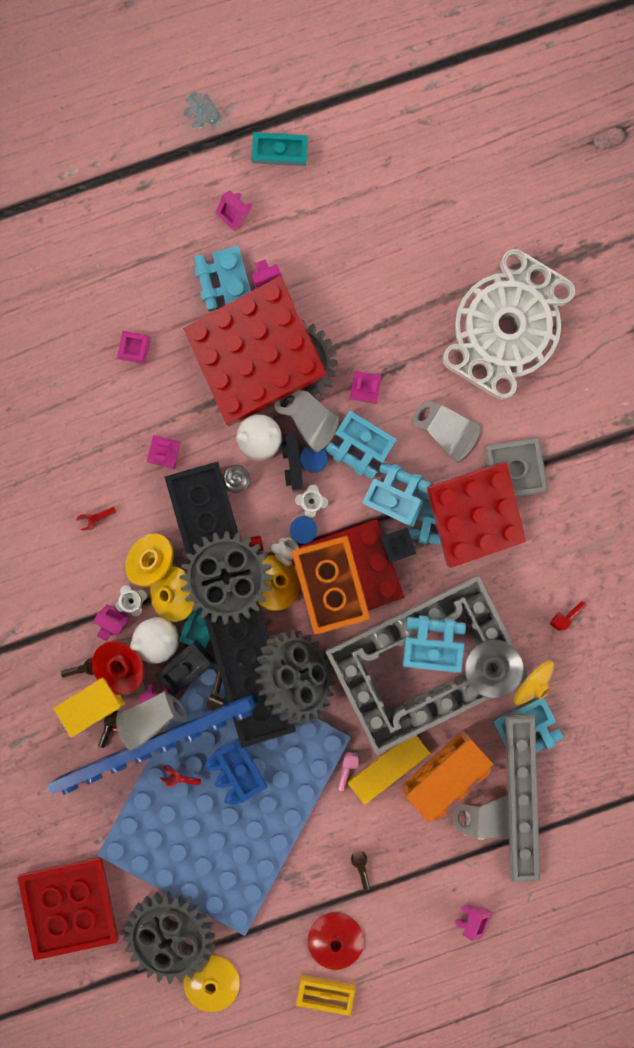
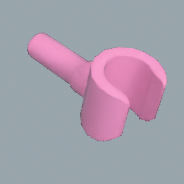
M347 752L343 755V769L338 790L344 791L349 776V769H358V753Z

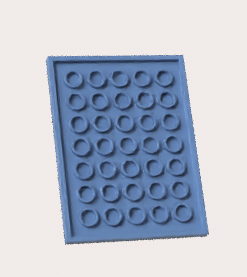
M213 662L190 682L180 701L187 713L188 721L212 711L207 707V700L212 693L217 671H219L216 662ZM222 682L218 696L225 699L224 706L229 703ZM177 707L175 711L181 716V712ZM233 718L226 720L227 725L216 731L211 732L210 727L200 731L202 736L186 743L185 739L177 741V746L164 753H161L159 749L153 751L152 757L149 758L97 856L165 893L170 891L171 896L174 898L178 892H181V900L184 902L189 896L192 897L191 906L194 907L200 903V912H208L209 917L245 936L351 738V735L320 718L302 724L294 723L296 732L246 747L268 787L243 803L235 805L224 803L227 793L233 786L220 788L214 785L217 776L224 769L215 771L205 769L208 758L217 749L238 738ZM172 719L168 723L164 731L176 727L181 723ZM170 765L178 774L201 779V784L197 786L177 783L173 787H168L159 777L168 778L171 774L165 772L162 767Z

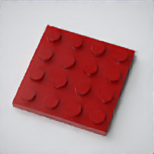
M280 276L183 328L225 424L228 426L251 416L328 375L289 291Z

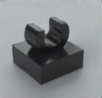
M408 528L379 537L388 563L416 554Z

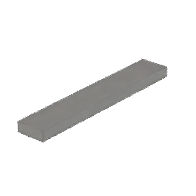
M534 714L505 715L510 878L512 882L540 881Z

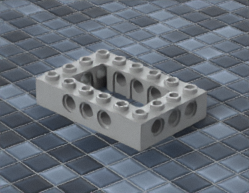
M474 575L325 649L376 755L490 699L477 693L468 683L464 673L387 712L363 664L366 660L371 661L379 658L378 655L392 647L405 645V637L413 638L417 636V630L407 629L406 624L407 617L419 618V615L428 616V619L444 621L445 618L455 620L462 613L477 644L487 640H500L514 647L479 576ZM496 663L488 665L487 670L489 673L496 672ZM524 665L520 683L524 682L529 676Z

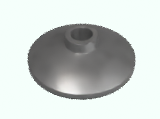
M487 640L479 643L470 651L465 662V675L470 686L480 695L488 698H501L512 693L520 684L523 676V662L519 653L510 644L500 640ZM490 663H496V672H488L487 667Z

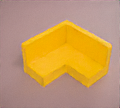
M101 678L53 709L72 738L126 703L120 694L115 696L106 680Z

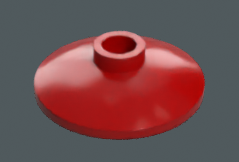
M108 641L100 645L94 652L92 669L97 681L104 678L112 692L117 695H127L138 689L144 678V666L139 654L132 650L130 645L121 641Z
M333 912L321 916L313 923L308 934L310 954L319 965L327 969L340 970L349 967L359 958L363 949V934L360 926L352 917L343 913ZM333 941H339L341 946L334 949L330 944Z

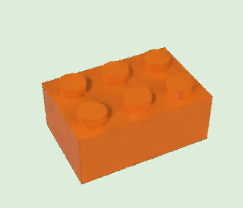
M348 536L292 551L314 635L370 620Z
M462 730L401 786L405 797L430 823L433 819L436 821L441 819L448 811L447 806L455 799L457 801L463 799L470 791L468 787L476 780L478 782L484 780L490 774V767L494 764Z

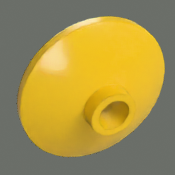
M156 533L140 538L131 547L126 558L125 570L129 580L140 587H149L161 581L168 573L173 562L174 552L171 542L163 535Z
M270 555L262 564H271L272 566L270 570L265 572L266 575L273 577V580L265 582V585L272 590L271 592L262 593L267 600L266 603L261 601L257 603L265 609L280 611L291 606L297 599L300 590V580L293 565L285 566L275 555ZM276 577L280 579L281 586L276 583ZM248 581L249 590L251 591V583Z
M171 566L161 581L150 586V599L155 611L162 618L171 622L182 621L189 617L193 612L192 607L196 603L195 601H185V598L191 593L181 591V587L188 583L181 580L180 576L188 573L177 566Z
M551 660L544 662L528 676L514 696L513 702L516 705L524 704L536 696L542 699L548 694L551 689L548 682L554 670V662Z
M210 954L211 957L201 972L196 971L192 979L187 975L185 976L184 991L188 1000L196 1008L205 1012H218L233 1003L239 991L240 979L237 969L228 959ZM212 983L216 989L209 991L206 989V985Z

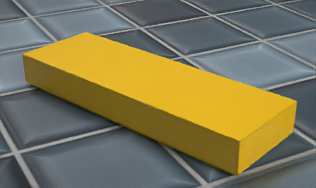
M415 735L389 748L349 779L347 783L362 803L366 805L431 753L419 737Z

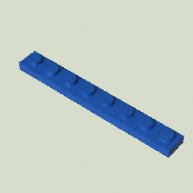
M252 693L184 724L159 733L136 749L130 751L124 748L61 775L47 784L51 795L59 791L63 795L78 789V783L86 781L87 785L103 778L102 773L109 770L111 774H115L127 768V762L135 760L136 764L151 758V752L159 749L161 753L169 751L177 746V741L185 739L186 743L202 736L200 731L209 727L211 732L226 726V720L236 717L237 721L242 720L253 714L252 709L259 704L257 698Z

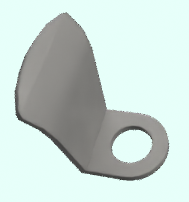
M298 390L291 394L295 399L288 407H281L283 399L275 402V410L280 414L292 416L303 438L315 452L324 449L333 438L338 427L339 417L324 407L309 392Z
M434 402L423 403L418 407L413 416V424L417 428L427 431L436 443L456 462H460L471 452L480 434V424ZM430 408L428 418L424 421H419L420 414L425 409Z
M163 692L135 707L118 711L116 726L123 744L131 751L146 743L172 719L184 724L188 721V717L182 704L175 697ZM173 704H175L178 707V709L181 712V716L178 715V713L175 711Z
M508 795L498 797L480 806L458 805L453 812V823L456 829L462 834L477 838L509 839ZM463 810L467 811L471 817L469 827H464L460 823L459 816Z

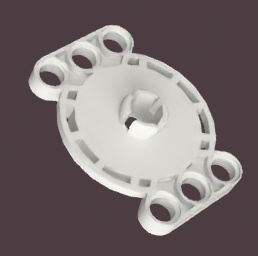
M518 249L509 250L503 256L500 262L502 273L482 279L472 286L463 297L455 320L458 344L450 345L443 354L445 367L499 400L510 398L515 393L517 388L516 377L534 372L554 353L561 332L560 312L557 306L566 305L575 294V287L570 280ZM511 256L517 257L521 262L520 269H509L506 265L507 258ZM531 272H542L545 277L544 283L541 285L533 284L530 280ZM494 281V284L487 286L485 289H478L483 284ZM562 285L567 288L568 297L566 299H558L554 295V288L556 286ZM473 294L475 298L470 307L463 308L466 300ZM461 316H465V332L461 333L460 319ZM510 316L514 317L513 323L516 327V333L506 334L502 332L499 327V320L508 319ZM552 318H555V326H556L555 335L552 333V328H553V320H552ZM463 339H467L468 343H464ZM548 342H552L549 352L543 357L541 352L545 349ZM450 351H460L463 355V362L459 365L449 362L448 354ZM534 359L538 362L532 368L523 371V365L530 363ZM483 365L487 370V376L484 379H476L472 374L473 366ZM510 368H515V372L512 373ZM500 379L507 380L511 385L510 392L507 394L499 393L496 389V382Z

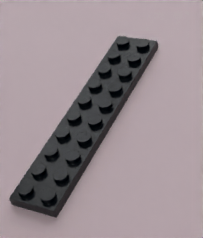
M218 462L164 476L186 554L195 555L197 552L193 545L196 544L202 548L204 546L203 537L212 542L213 533H217L220 539L224 538L225 531L229 532L231 539H234L235 535L239 533ZM234 554L230 558L231 567L238 568L244 563V556L242 554ZM207 561L202 567L203 573L205 575L213 574L216 571V563L214 561ZM245 570L235 575H230L225 571L223 572V578L204 581L202 586H208L218 581H223L228 585L230 584V578L249 575L250 570ZM241 581L237 585L238 595L243 596L250 592L248 581ZM221 588L212 589L209 594V599L212 603H218L223 598ZM258 603L256 604L260 611L257 612L252 608L249 609L250 619L240 614V623H236L233 616L230 617L228 625L223 623L221 616L216 623L212 622L211 613L205 618L228 703L252 693L255 694L259 703L252 709V715L239 721L236 720V717H233L241 748L296 732L294 723L289 724L288 719L281 721L280 713L272 714V704L264 705L268 698L267 695H259L263 685L256 683V680L261 679V674L257 673L255 669L262 667V664L258 662L257 657L264 655L261 647L268 645L267 640L269 636Z

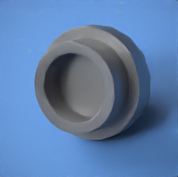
M239 465L227 468L223 474L226 489L233 493H240L246 490L250 484L248 471Z

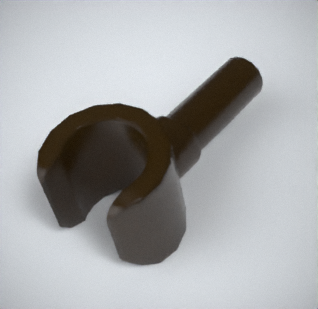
M92 658L87 659L84 664L78 667L61 671L62 678L78 673L94 675L93 671L87 669V663L92 661Z
M217 671L214 688L207 700V707L212 711L222 707L225 699L218 696L222 684L220 671Z
M114 711L104 718V731L98 744L100 748H105L111 727H117L116 717L118 711Z
M362 851L365 860L363 863L358 864L354 861L352 853L351 863L358 869L363 890H369L370 885L365 866L368 861L367 854Z

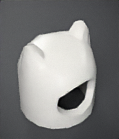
M255 414L247 417L240 423L236 441L239 449L247 458L264 462L272 459L279 452L282 433L279 425L273 418L263 414Z
M153 617L143 621L135 628L130 648L139 654L141 660L150 664H159L170 659L178 651L181 635L178 627L173 622L162 617Z

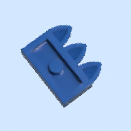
M239 738L217 749L205 764L206 770L224 769L216 778L214 784L216 787L225 788L233 786L225 797V804L235 805L243 803L268 787L246 747L241 748Z

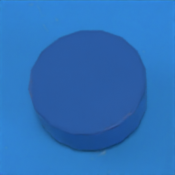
M310 446L305 447L300 455L302 467L310 473L322 471L327 464L326 451L322 449L319 452H315Z
M300 516L291 523L290 534L296 542L307 544L316 537L317 525L311 518Z

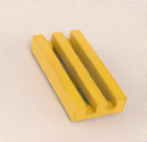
M301 974L296 1006L351 1016L356 985ZM305 985H307V986H312V987L323 988V989H328V990L339 991V992H344V993H349V995H347V994H342V993L331 992V991H326V990L315 989V988H310V987H305ZM303 994L327 1000L347 1002V1006L303 998Z

